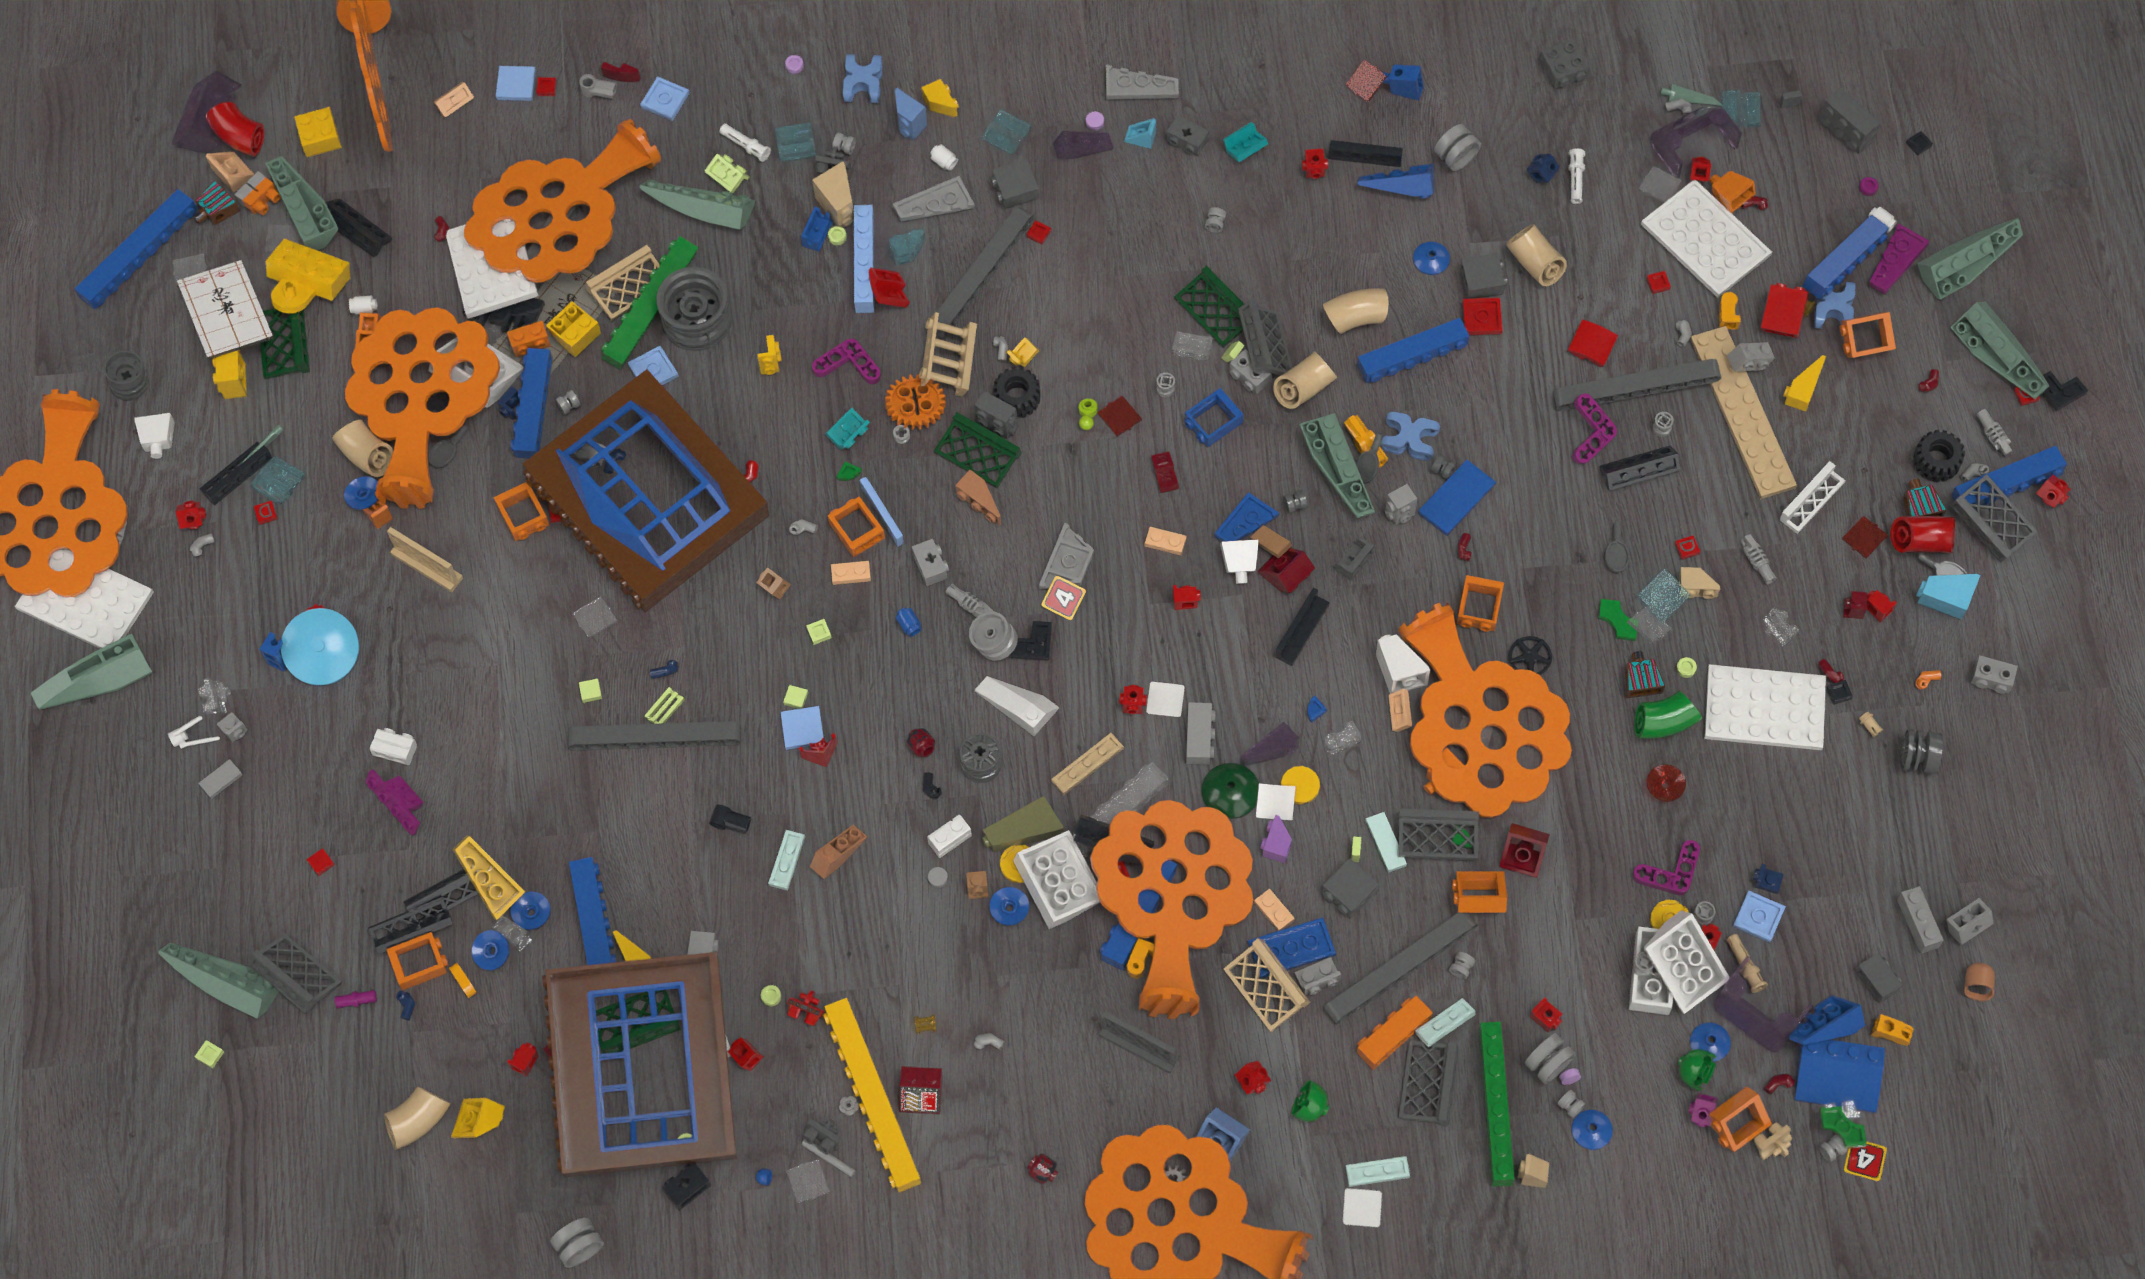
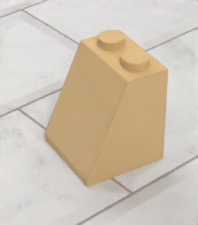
M842 161L812 181L815 199L826 212L830 213L833 222L843 228L844 226H849L854 221V212L846 167Z

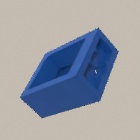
M1219 388L1186 411L1184 423L1189 430H1193L1196 433L1200 443H1204L1209 447L1241 425L1244 414L1224 391ZM1218 404L1231 420L1208 436L1194 419Z

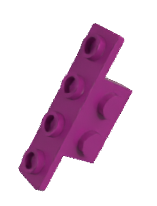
M373 769L370 770L365 781L368 788L377 795L379 800L391 811V814L403 825L404 829L412 836L415 835L420 822L411 812L421 808L423 801L400 775L384 782Z

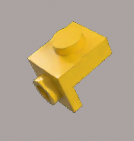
M1024 337L1013 351L1008 350L1006 353L1010 356L1009 360L1014 365L1026 367L1040 350L1028 338Z

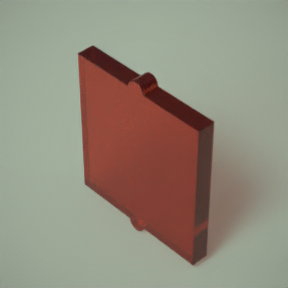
M1364 59L1346 86L1352 89L1355 95H1359L1369 102L1387 76L1378 70L1377 66H1373Z
M1123 396L1112 403L1109 402L1106 407L1098 411V415L1117 437L1127 430H1131V427L1142 421V418Z
M1863 516L1845 534L1842 540L1850 545L1853 551L1856 550L1867 559L1888 535L1877 524L1872 523Z

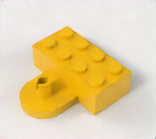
M284 238L266 260L267 277L279 281L271 292L273 307L283 313H296L305 309L315 295L333 301L350 279V262Z

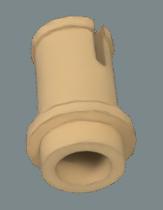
M1866 712L1859 718L1860 724H1864L1873 737L1883 731L1873 718V714Z

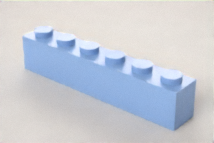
M854 205L856 313H874V293L869 278L870 267L874 268L873 206Z

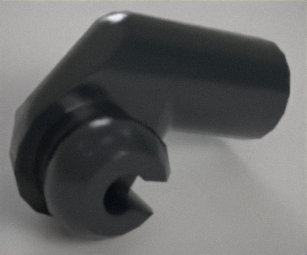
M924 773L923 791L932 799L939 798L942 790L940 787L937 788L933 785V773Z

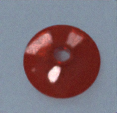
M1662 764L1653 768L1648 774L1647 788L1654 798L1664 802H1671L1683 795L1686 788V779L1677 767ZM1666 783L1669 785V787L1664 788L1662 784Z

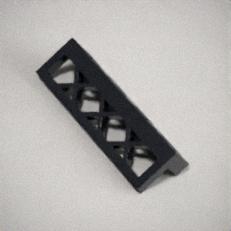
M1331 140L1328 159L1401 167L1403 148Z
M340 198L325 202L338 227L337 231L372 257L378 256L381 245L392 241L390 235Z
M257 441L199 488V490L215 506L272 459L270 451L265 446H262L241 463L260 444Z
M1670 445L1599 466L1600 471L1605 476L1609 491L1681 470L1679 455Z
M1313 587L1276 648L1275 658L1290 666H1293L1329 607L1330 602L1318 596V589Z
M1081 814L1074 828L1073 841L1094 848L1100 840L1109 836L1110 824ZM1141 836L1142 842L1147 847L1153 848L1154 841ZM1127 854L1120 857L1142 866L1140 860L1133 855Z
M463 869L403 902L409 911L443 897L449 910L477 895L478 892L476 889L468 888L471 880ZM455 889L463 890L461 897L458 899L450 898L451 892ZM442 907L439 909L432 908V914L439 915L444 913ZM414 914L412 919L419 923L424 920L425 916L418 920Z
M443 897L372 925L368 927V930L374 941L377 953L381 954L387 951L386 949L427 933L435 932L453 923ZM441 904L444 913L439 915L430 913L432 908ZM414 914H424L425 918L419 923L412 921ZM401 920L407 923L402 930L393 928L397 921ZM380 928L388 930L387 935L380 939L377 938L374 932Z

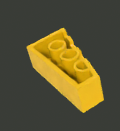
M466 835L452 849L493 919L498 920L525 893L470 836Z

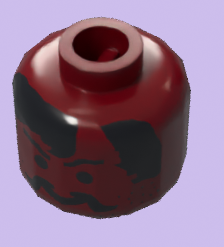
M914 729L909 733L907 746L917 757H927L933 753L935 739L926 729Z
M1035 1154L1027 1166L1029 1169L1028 1175L1041 1184H1045L1048 1180L1052 1182L1058 1173L1055 1170L1057 1163L1045 1154H1040L1039 1156Z

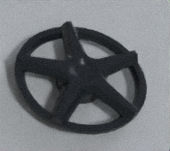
M1526 636L1518 638L1510 647L1509 662L1514 670H1519L1514 665L1515 663L1524 662L1527 664V669L1533 672L1536 662L1547 664L1543 670L1537 672V674L1541 675L1551 665L1552 652L1543 639ZM1533 640L1537 641V643L1530 649L1522 641ZM1518 645L1523 654L1512 658L1513 649ZM1542 645L1546 648L1549 659L1538 655Z

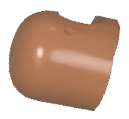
M1985 963L1971 964L1965 973V995L1973 1000H1990L1994 995L1995 972L1993 968ZM1971 985H1983L1989 987L1991 991L1988 994L1973 993L1968 990V987Z

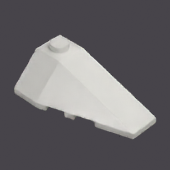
M988 676L975 689L977 694L1033 736L1041 730L1059 709L1057 705L1043 695Z

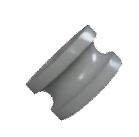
M904 425L896 426L893 430L894 440L899 444L908 442L910 439L909 428L905 429ZM900 431L904 432V437H900Z

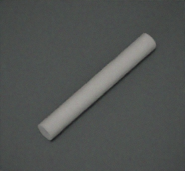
M805 1141L802 1142V1146L850 1177H853L856 1173L855 1169L830 1153L825 1155L820 1152L819 1146L812 1143L811 1145Z

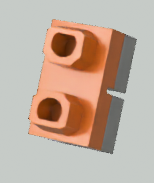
M259 171L234 194L238 204L247 207L254 215L259 213L263 216L269 210L266 204L269 200L277 203L281 199L274 184Z

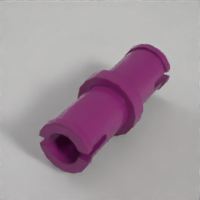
M375 990L360 993L354 991L352 994L335 996V1006L337 1009L348 1006L359 1007L360 1004L377 1002Z

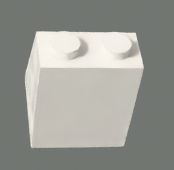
M1397 634L1393 636L1385 635L1378 640L1376 657L1390 694L1401 689L1409 691L1428 685L1429 666Z

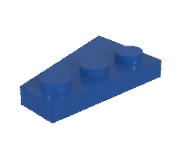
M1248 492L1215 532L1214 537L1222 542L1240 541L1262 525L1278 517L1279 512Z

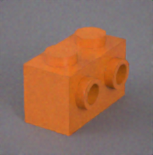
M543 320L507 332L515 357L526 355L528 348L544 349L551 346Z

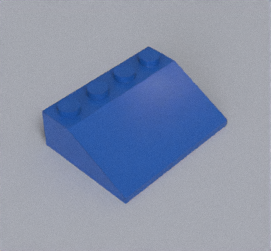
M1825 1040L1806 1045L1800 1044L1794 1101L1833 1107L1841 1106L1846 1109L1876 1113L1884 1068L1885 1048L1836 1040Z

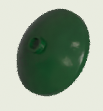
M1224 763L1214 767L1205 776L1202 783V798L1206 807L1220 810L1228 819H1237L1249 814L1257 805L1259 781L1249 768L1237 763ZM1234 784L1235 787L1229 788L1228 785Z

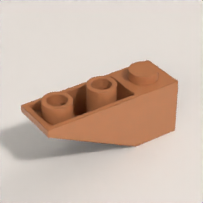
M969 470L955 485L957 497L962 501L966 500L970 503L976 512H982L991 523L995 522L1000 526L1001 516L985 480L972 470Z
M850 826L815 852L810 868L823 879L827 878L851 856L868 836L856 826Z

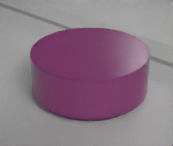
M1866 177L1861 180L1859 190L1865 196H1873L1876 194L1879 185L1876 179Z

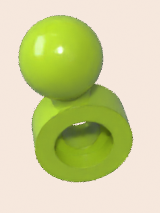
M1083 399L1079 403V413L1082 416L1079 420V426L1083 430H1090L1094 425L1092 417L1097 414L1098 408L1096 401L1093 399Z

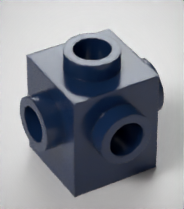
M1538 154L1533 158V162L1527 168V172L1536 183H1548L1555 176L1560 166L1551 154Z

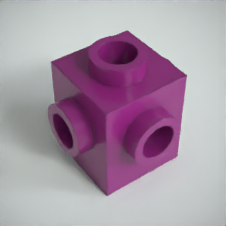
M1698 1093L1696 1101L1691 1102L1689 1114H1692L1691 1121L1701 1127L1711 1126L1712 1120L1709 1113L1716 1109L1718 1098Z

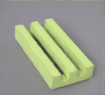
M669 687L645 714V718L653 724L666 723L684 702V697L679 696L677 692L672 691ZM676 698L677 701L671 706V708H670V709L666 712V714L660 719V721L657 722L656 720L662 715V713L665 712V710L668 708V706H669V705L674 701V699Z

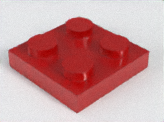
M1500 298L1463 299L1464 326L1469 335L1502 334Z

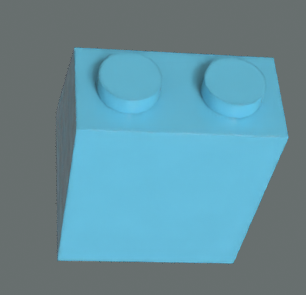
M1980 575L1929 576L1927 581L1923 580L1916 595L1919 597L1918 603L1962 620Z

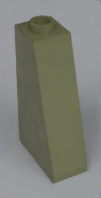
M1042 796L983 829L982 841L986 848L990 847L993 852L1006 850L1013 845H1026L1050 839L1064 833V827L1046 798Z

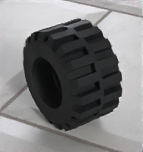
M1012 367V370L1007 368L1004 370V374L1000 373L998 378L995 379L993 385L994 396L1015 407L1017 417L1022 416L1024 418L1027 413L1031 415L1033 409L1036 410L1038 408L1041 397L1040 383L1036 379V375L1034 373L1031 374L1030 370L1024 371L1023 367H1019V369ZM1013 388H1022L1027 391L1024 396L1018 398L1007 394Z
M1935 430L1934 433L1930 431L1927 435L1922 436L1913 455V463L1916 465L1915 469L1917 472L1921 471L1920 475L1922 477L1927 476L1929 481L1935 479V482H1939L1942 479L1945 482L1948 478L1952 479L1958 473L1964 460L1965 451L1963 450V443L1960 444L1961 440L1958 437H1954L1955 434H1947L1946 430L1942 432ZM1940 451L1947 456L1948 460L1938 461L1931 456L1930 452Z

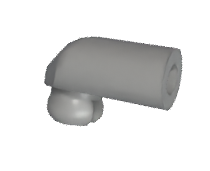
M996 336L994 337L993 345L999 346L997 360L1007 361L1006 352L1008 351V344L1004 337Z
M801 519L790 525L789 532L793 535H798L804 531L815 534L818 525Z

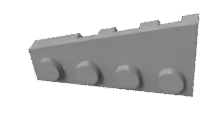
M1106 65L1107 99L1179 98L1177 78L1157 74L1152 76L1147 75L1146 72H1131L1126 68L1116 69Z
M957 176L893 203V208L902 222L975 208V205L960 176Z

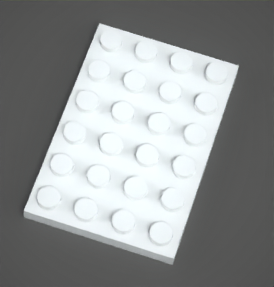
M1696 180L1690 182L1641 222V225L1717 298L1772 254L1768 247Z
M501 220L496 223L492 232L499 237L507 236L513 232L516 224L512 220ZM465 225L447 231L446 237L468 319L538 296L535 282L528 281L523 276L521 270L505 273L492 269L485 260L484 251L476 250L467 243L464 237ZM523 245L517 255L522 260H529L526 246Z
M67 549L55 551L49 560L50 567L55 571L68 569L74 561L73 552ZM107 569L104 572L95 574L92 585L84 593L76 597L65 598L56 595L52 590L34 596L22 594L15 608L101 649L127 635L154 591L147 586Z
M1709 665L1704 739L1822 750L1826 676Z

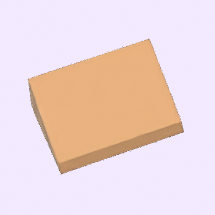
M234 152L208 153L206 155L211 169L233 193L247 183L254 175Z

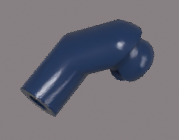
M615 449L609 455L616 462L617 460H624L626 453L621 451V449ZM605 461L604 472L612 474L613 468Z
M669 660L667 666L651 669L650 675L654 679L674 674L678 671V663L675 660Z
M402 990L396 995L397 1000L403 1006L400 1018L410 1020L415 1007V1001L410 993Z

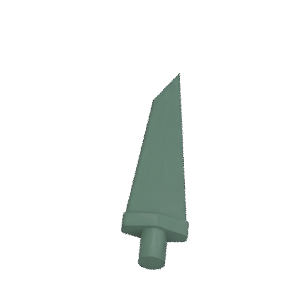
M1675 84L1671 85V89L1663 87L1661 89V95L1669 96L1668 102L1683 99L1694 104L1723 106L1714 97Z
M280 425L274 428L241 463L262 446L266 447L284 429Z

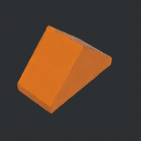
M379 499L371 507L362 509L377 529L393 519L388 506Z

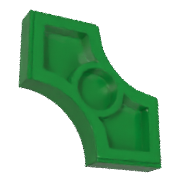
M1601 599L1599 619L1608 622L1614 628L1616 639L1636 641L1638 621L1630 619L1624 614L1620 601Z
M1841 1106L1820 1108L1822 1129L1831 1130L1838 1134L1843 1140L1845 1148L1867 1146L1864 1125L1851 1122L1844 1115Z

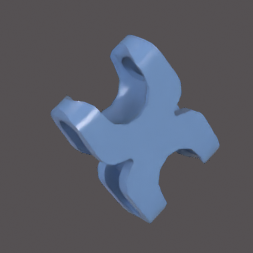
M847 54L845 62L846 78L843 82L844 102H852L857 92L865 91L870 94L871 103H879L882 56L874 55L872 62L868 66H859L855 61V55Z
M1846 282L1844 291L1840 293L1831 292L1828 296L1825 294L1821 299L1815 296L1817 307L1814 312V328L1822 329L1823 323L1827 318L1833 317L1840 324L1841 320L1853 318L1854 282Z
M1389 412L1386 416V423L1389 427L1398 430L1399 434L1396 436H1384L1380 443L1381 449L1397 455L1402 454L1408 449L1409 455L1414 459L1431 460L1434 455L1433 448L1422 443L1420 439L1424 436H1436L1440 431L1439 423L1425 418H1419L1412 423L1410 416L1407 414Z

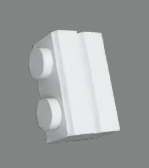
M388 728L384 730L377 729L370 746V751L373 756L410 765L417 748V743L413 736L403 733L398 735L395 734V731Z
M959 814L953 818V821L947 822L927 836L930 847L941 858L970 838L972 834L971 828Z

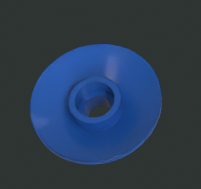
M1425 242L1414 251L1413 262L1420 272L1427 275H1437L1447 269L1450 263V255L1442 244Z
M364 476L350 482L344 492V499L347 505L357 510L366 509L374 505L378 501L375 495L377 480Z
M1002 888L990 900V913L992 917L1003 925L1020 923L1025 919L1029 911L1027 896L1017 888ZM1012 906L1013 910L1007 911L1006 908Z
M525 892L511 906V917L514 923L522 929H537L548 920L551 911L550 904L547 898L538 892ZM530 911H535L534 915H528Z
M484 931L473 942L472 957L474 962L482 969H498L506 962L509 956V943L506 937L498 931ZM493 947H495L494 954L491 953V949Z
M1703 1023L1693 1030L1690 1037V1046L1692 1050L1704 1049L1714 1053L1716 1058H1713V1062H1716L1728 1054L1731 1040L1728 1032L1722 1026L1715 1023ZM1709 1037L1714 1038V1039H1715V1042H1714V1043H1710V1042L1708 1041V1038H1709Z
M1583 1111L1573 1121V1138L1583 1148L1589 1150L1603 1148L1612 1137L1613 1128L1611 1121L1600 1111ZM1595 1125L1597 1129L1592 1131L1589 1126Z

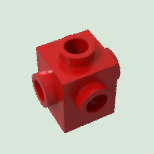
M1305 150V158L1302 160V171H1306V178L1317 179L1325 177V170H1328V158L1324 159V150Z
M2052 475L2036 494L2042 498L2045 504L2055 508L2058 504L2063 505L2069 498L2067 494L2071 488L2068 487L2064 480Z
M191 500L184 502L182 505H177L175 512L180 529H196L203 524L204 518H206V511L204 507H201L200 501L194 502Z
M1138 685L1124 686V693H1120L1119 704L1123 705V713L1142 714L1143 706H1147V695L1144 694V687Z
M1259 1060L1247 1063L1235 1074V1077L1241 1084V1088L1247 1095L1262 1093L1267 1089L1266 1085L1272 1081Z

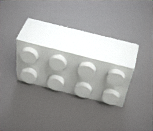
M1638 927L1635 936L1633 963L1637 954L1646 952L1644 949L1645 945L1659 929ZM1655 966L1651 974L1646 977L1636 975L1632 968L1629 1010L1669 1015L1672 1009L1673 996Z

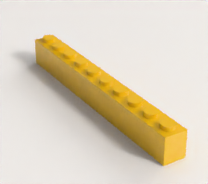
M844 998L824 1006L826 1013L823 1014L827 1025L831 1024L833 1031L830 1034L833 1042H838L840 1049L837 1050L841 1061H846L847 1067L844 1068L848 1079L852 1078L855 1085H852V1089L856 1097L860 1096L862 1103L859 1106L862 1114H867L869 1118L866 1124L870 1133H875L877 1139L873 1141L877 1151H882L884 1157L881 1158L884 1169L890 1170L891 1176L888 1178L892 1188L896 1187L899 1193L921 1184L919 1174L848 999Z

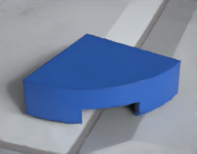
M1316 696L1311 698L1307 710L1311 723L1327 712L1325 706Z

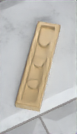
M1110 733L1053 777L1051 782L1065 795L1123 750L1124 746Z

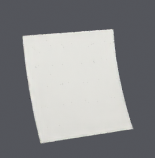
M1259 784L1256 817L1274 819L1275 815H1279L1281 820H1292L1295 786Z

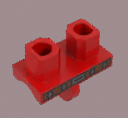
M810 990L808 995L805 993L800 994L799 998L804 999L805 1002L794 997L789 998L787 1004H790L787 1015L798 1019L801 1011L804 1010L808 1012L804 1022L812 1026L817 1024L820 1017H823L826 1011L811 1005L812 1003L818 1005L820 1002L819 999L814 998L815 991Z

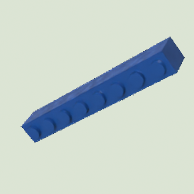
M177 189L75 288L78 297L94 310L102 305L105 299L114 293L125 280H128L131 274L137 268H140L151 255L155 254L157 249L163 243H166L174 232L181 229L183 224L193 217L198 210L194 200Z

